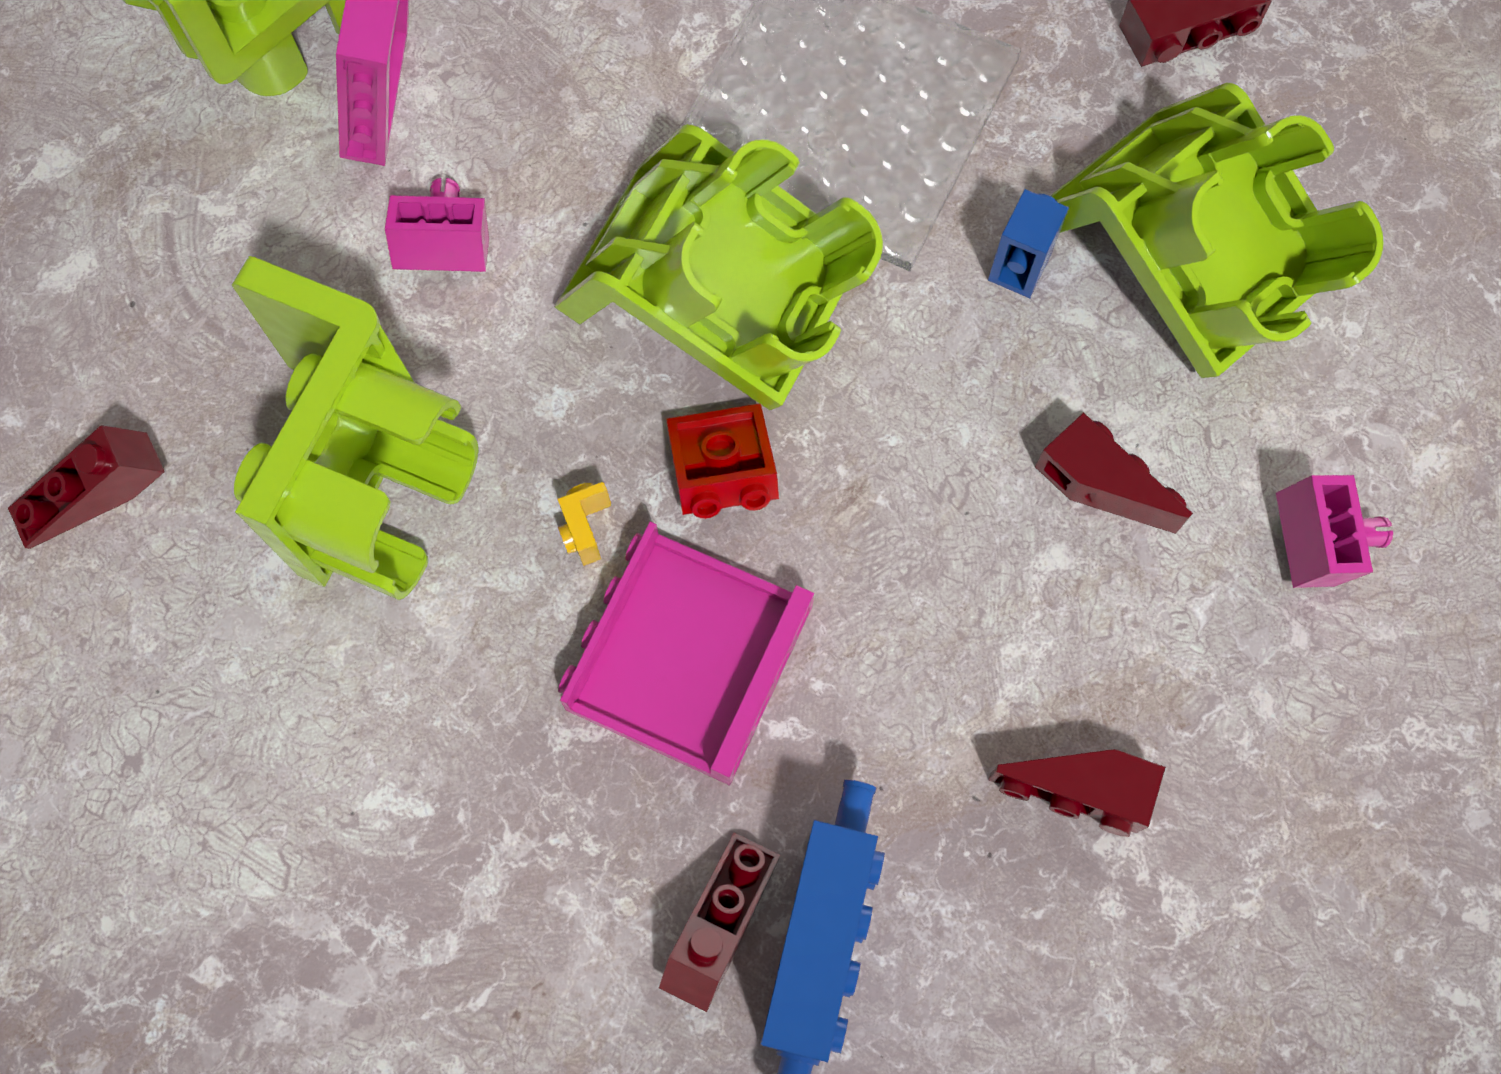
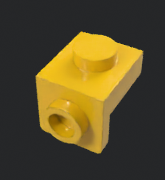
M604 482L595 485L593 483H582L568 490L566 496L558 498L560 508L567 523L559 526L558 530L567 553L571 554L578 551L581 562L585 566L601 560L597 543L586 516L610 507L611 501Z

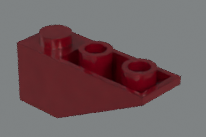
M1128 0L1119 27L1141 67L1155 62L1166 63L1181 53L1196 48L1200 50L1207 49L1220 40L1235 35L1246 36L1254 32L1262 24L1272 0Z
M1084 412L1043 449L1035 465V468L1069 500L1176 534L1193 515L1187 508L1184 498L1177 491L1170 487H1164L1150 474L1149 467L1140 457L1135 454H1128L1114 441L1113 434L1103 423L1093 421Z
M100 425L10 505L8 510L24 548L31 549L134 499L165 471L147 432Z
M1117 749L998 764L990 773L989 781L1000 784L999 791L1009 797L1028 801L1030 796L1050 802L1049 810L1073 819H1079L1080 814L1100 820L1099 827L1104 831L1118 836L1130 837L1131 832L1138 833L1149 827L1166 767Z
M733 833L668 958L659 989L705 1012L708 1011L778 863L780 854L737 833Z

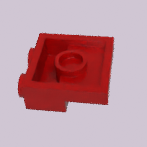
M761 403L666 419L683 515L693 513L698 518L707 519L719 514L722 508L742 505L747 510L755 511L766 507L770 500L779 499L777 470Z

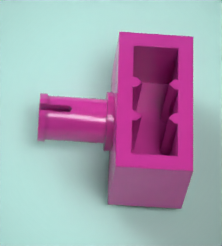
M442 178L433 180L430 187V196L390 195L385 234L392 269L486 272L489 231L485 198L459 197L460 187L450 178H446L444 192H441Z
M1311 475L1276 492L1293 588L1335 587L1373 573L1368 547L1386 548L1390 545L1393 539V530L1376 531V528L1390 527L1392 523L1384 516L1374 518L1362 517L1354 475Z

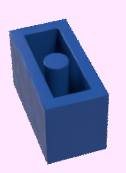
M1024 189L1002 233L988 281L1030 299L1051 257L1069 207L1058 203L1049 195L1036 194Z

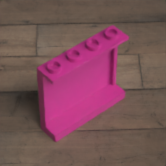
M650 521L644 534L636 533L631 540L625 556V560L629 561V564L622 578L615 576L610 582L603 600L607 607L600 621L593 620L586 629L581 642V648H584L585 651L577 667L570 665L559 684L558 692L563 694L560 701L566 711L730 786L813 607L814 593L797 585L793 592H790L658 534L657 524Z

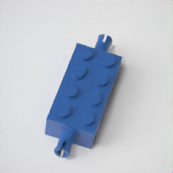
M844 780V788L835 825L816 820L813 821L760 1044L777 1049L776 1055L781 1056L777 1074H811L813 1065L819 1066L820 1061L828 1063L830 1052L841 1054L848 1019L838 1017L843 996L850 998V996L854 995L861 962L853 961L851 957L855 942L862 943L863 940H866L873 907L863 905L867 889L874 890L875 885H878L885 857L884 852L875 850L878 836L866 833L872 800L877 789L868 783Z

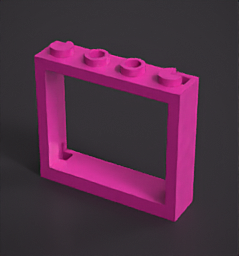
M346 0L336 50L340 158L381 166L386 164L408 36L410 0Z

